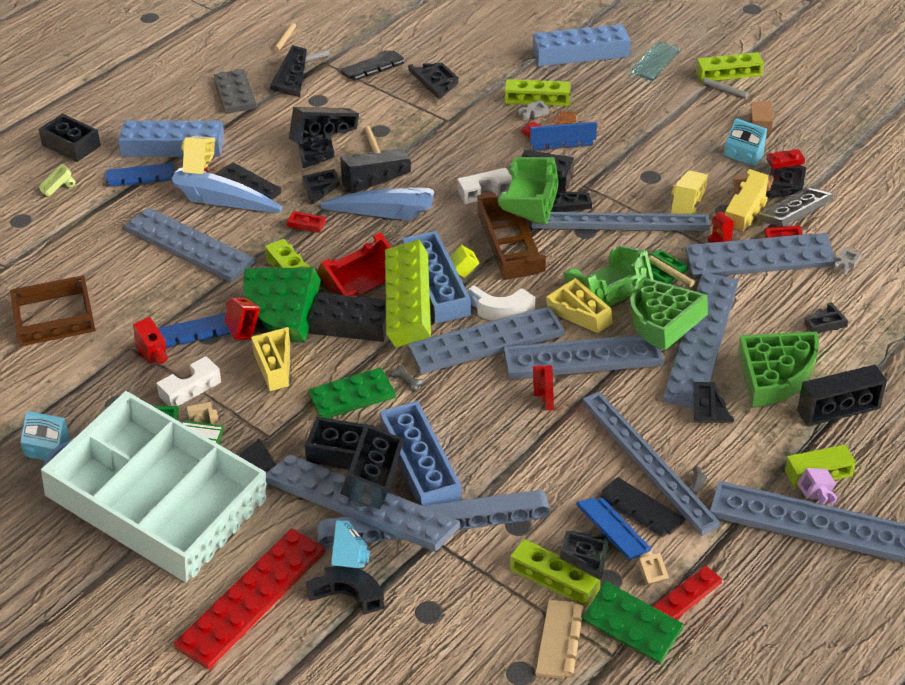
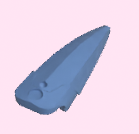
M182 167L175 171L172 177L173 185L180 188L184 195L192 202L271 213H280L282 211L281 205L263 194L238 182L207 173L206 171L203 174L185 173Z
M413 187L369 190L323 201L321 208L391 219L412 220L417 214L420 215V210H427L432 207L434 191L429 188Z

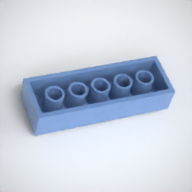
M615 24L611 26L533 33L532 49L538 66L629 57L631 41L624 25Z
M129 120L124 121L118 141L121 157H184L181 145L186 137L215 138L213 157H220L225 136L223 121Z
M437 231L402 238V244L420 239L428 252L430 314L434 323L471 316V299Z
M415 401L380 411L381 430L404 439L397 463L416 503L421 506L462 501L461 484L419 402Z

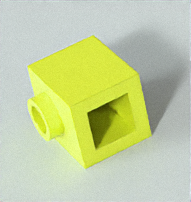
M463 245L450 256L457 273L464 278L479 264L474 252Z

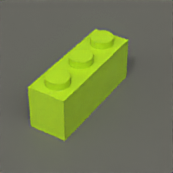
M846 444L832 446L830 448L787 456L785 472L794 488H798L797 483L806 468L827 469L833 480L853 476L856 461Z

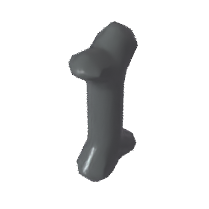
M398 365L397 369L391 372L392 377H400L410 385L411 391H417L418 387L423 385L424 381L422 379H414L406 373L403 365Z

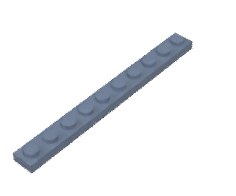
M551 212L546 225L532 222V228L709 231L710 221L709 214Z
M600 391L583 398L582 404L701 536L719 528V520Z

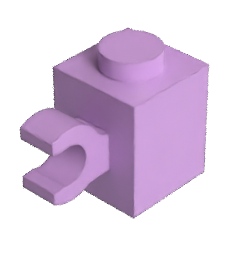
M806 468L797 483L805 497L819 499L821 504H825L828 500L831 505H834L837 496L832 490L836 483L828 470Z

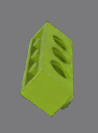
M759 52L697 58L696 73L701 82H703L704 78L717 81L762 76L764 62Z
M506 79V104H530L541 100L545 105L569 106L570 82Z
M285 239L265 246L266 260L273 268L310 267Z
M523 539L510 556L511 571L585 607L590 604L600 590L599 579L560 559L557 553L542 548L534 542Z

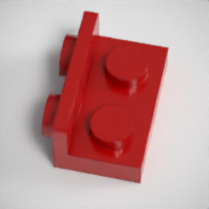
M552 365L533 366L534 396H542V403L546 402V410H554Z

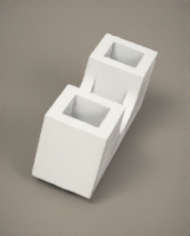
M506 168L458 178V194L464 204L477 202V196L485 190L493 191L496 195H501L502 192L508 193L512 177Z
M205 356L190 364L192 377L179 379L172 374L157 382L159 397L168 406H179L221 383L219 368Z

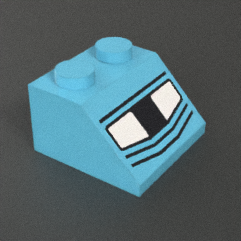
M736 118L726 140L724 156L755 166L764 154L767 128Z
M27 411L20 442L24 456L46 460L56 447L70 440L65 418Z
M336 520L331 565L353 568L365 567V563H368L370 558V550H367V544L349 521Z

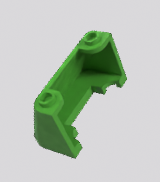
M514 157L512 164L509 165V174L512 175V182L508 193L502 192L501 196L498 197V205L506 212L537 224L546 225L558 190L555 157Z
M623 245L610 251L608 256L610 265L588 276L582 275L581 271L575 268L563 272L566 283L576 278L609 307L630 297L633 294V288L643 277L653 280L647 251Z

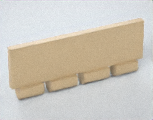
M549 600L536 676L564 679V676H573L584 611L582 605H578L576 602Z

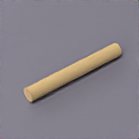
M295 23L289 25L274 47L276 52L280 51L295 29Z
M365 126L364 131L373 152L381 153L370 126Z
M649 256V261L652 265L689 287L694 285V280L657 258Z

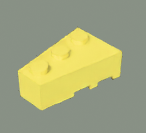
M192 136L186 137L182 141L181 149L184 151L183 172L204 173V168L208 166L206 162H210L214 155L215 138Z
M688 170L685 175H682L681 180H678L672 189V196L674 198L671 214H693L696 212L697 208L694 206L696 203H700L707 184V174Z
M576 278L546 297L547 307L550 306L556 316L591 331L599 333L613 324L611 308Z

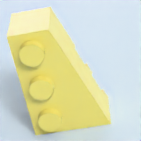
M751 169L748 170L746 182H741L740 184L742 189L739 195H734L725 211V215L734 221L733 228L744 231L747 226L751 225L754 216H757V213L760 212V208L766 205L769 175Z
M289 328L251 337L254 356L269 390L273 391L288 387L290 367Z

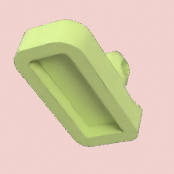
M61 164L40 184L39 189L46 196H50L63 182L68 187H73L75 180L71 176L70 170L64 164Z

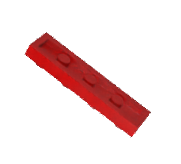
M704 566L653 607L677 619L721 585L722 578L710 568Z

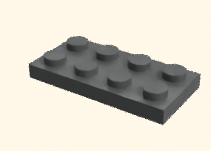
M235 69L234 71L214 74V80L225 114L257 108L245 69Z
M806 187L757 213L758 220L768 224H775L779 227L788 226L794 220H799L802 216L812 213L815 209L825 206L828 202L832 201L833 193Z

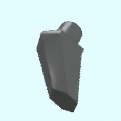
M700 467L693 468L694 475L691 477L690 490L695 495L699 493L707 478L705 473H702Z

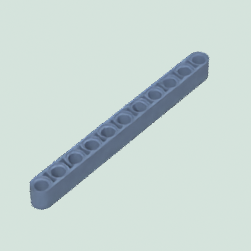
M541 490L424 506L460 520V528L458 530L542 519L550 514L546 494ZM348 516L325 519L317 524L319 544L325 548H333L336 520L349 521L365 543L400 538Z

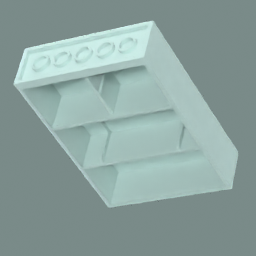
M127 391L41 469L46 497L185 583L199 573L202 565L212 559L216 550L225 545L229 536L232 533L235 534L245 519L248 520L258 505L261 506L266 499L267 483L265 471Z

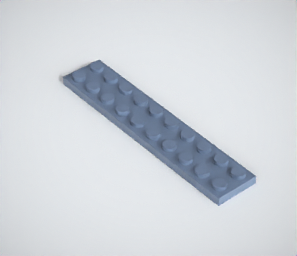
M702 273L696 292L707 295L708 315L682 336L663 396L664 403L694 409L693 383L711 381L739 279Z
M290 454L266 473V483L435 552L460 528V520L387 493L381 509L341 495L340 491L346 476Z
M718 481L710 512L717 519L905 563V523Z

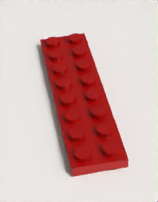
M291 528L174 642L175 649L209 670L325 554V547Z

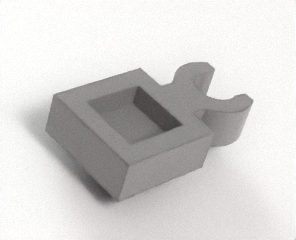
M541 100L527 104V108L522 107L518 109V115H523V120L529 119L530 116L537 118L549 114V108Z
M844 248L837 257L834 271L843 269V275H846L848 268L854 269L860 261L862 254Z

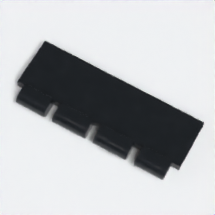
M393 50L340 70L346 77L356 81L365 78V76L374 75L378 71L382 72L391 69L392 66L404 64V58Z
M619 477L602 490L600 498H604L612 506L616 504V509L629 517L633 515L632 518L645 527L650 526V530L661 537H664L667 533L671 535L686 520V518Z

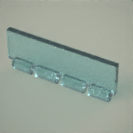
M658 41L632 68V72L653 81L680 52V48Z

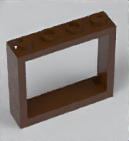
M84 275L10 290L16 334L20 347L96 331ZM82 293L86 314L23 327L20 306Z

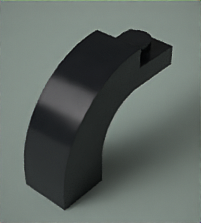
M331 566L325 568L324 576L306 581L307 594L310 601L333 594H346L353 597L359 603L363 615L385 609L384 594L381 587L370 574L361 569Z

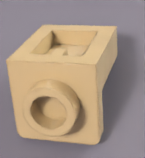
M211 402L187 406L189 421L210 422L215 424L218 421L217 410H212Z
M652 552L640 555V559L635 563L636 568L640 567L646 586L669 578L660 553L654 555Z

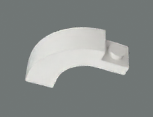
M476 286L469 288L471 305L477 308V315L484 319L496 321L535 310V296L522 288L507 297H493Z

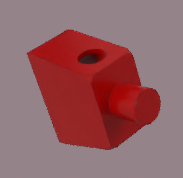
M230 298L226 303L227 311L225 315V323L235 340H252L251 337L254 334L260 307L247 298Z
M147 317L134 323L135 347L148 363L152 364L156 361L158 364L165 363L168 360L166 342L152 318Z

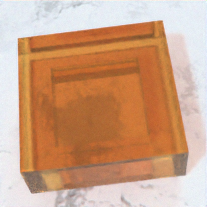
M560 111V125L576 123V112Z

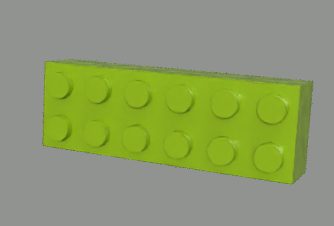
M420 239L385 250L386 334L395 347L431 337L428 252Z

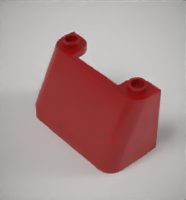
M380 232L373 236V242L365 243L361 249L338 261L327 259L321 262L317 271L321 279L320 283L333 294L359 297L386 283L385 250L392 247Z

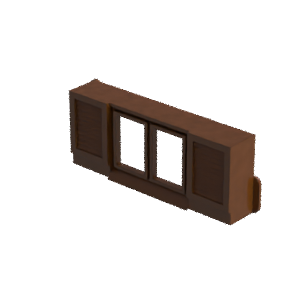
M496 193L478 195V216L489 240L503 280L546 272V256L539 254L525 219L502 210L501 206L498 205V197L501 195H496ZM518 226L521 233L518 236L497 239L494 229ZM524 241L528 250L503 255L499 245Z

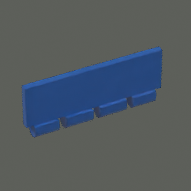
M597 122L530 127V145H533V150H545V144H548V149L562 148V143H564L565 148L578 147V141H580L581 146L593 145V140H596Z
M174 163L106 170V184L109 183L110 187L122 186V182H125V185L139 184V180H142V183L156 182V178H159V182L169 181L171 176L174 175Z
M226 313L158 328L165 339L166 348L176 346L175 341L178 340L180 345L195 342L194 337L196 336L198 340L213 338L214 332H216L217 336L230 334L225 323Z
M604 498L577 501L576 506L628 560L639 558L640 555L651 551V547L641 537L639 538L636 531L629 524H626V521L613 510Z

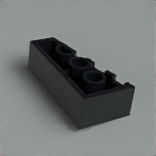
M293 107L288 139L297 144H302L308 140L314 141L317 138L329 137L335 133L341 134L356 130L359 113L350 108Z
M401 148L383 150L381 153L368 152L367 155L353 154L352 157L340 156L342 184L351 194L411 172V159Z

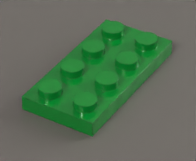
M381 367L308 389V395L319 417L332 418L396 398L395 391Z
M605 581L582 616L584 622L660 665L684 628L682 622Z

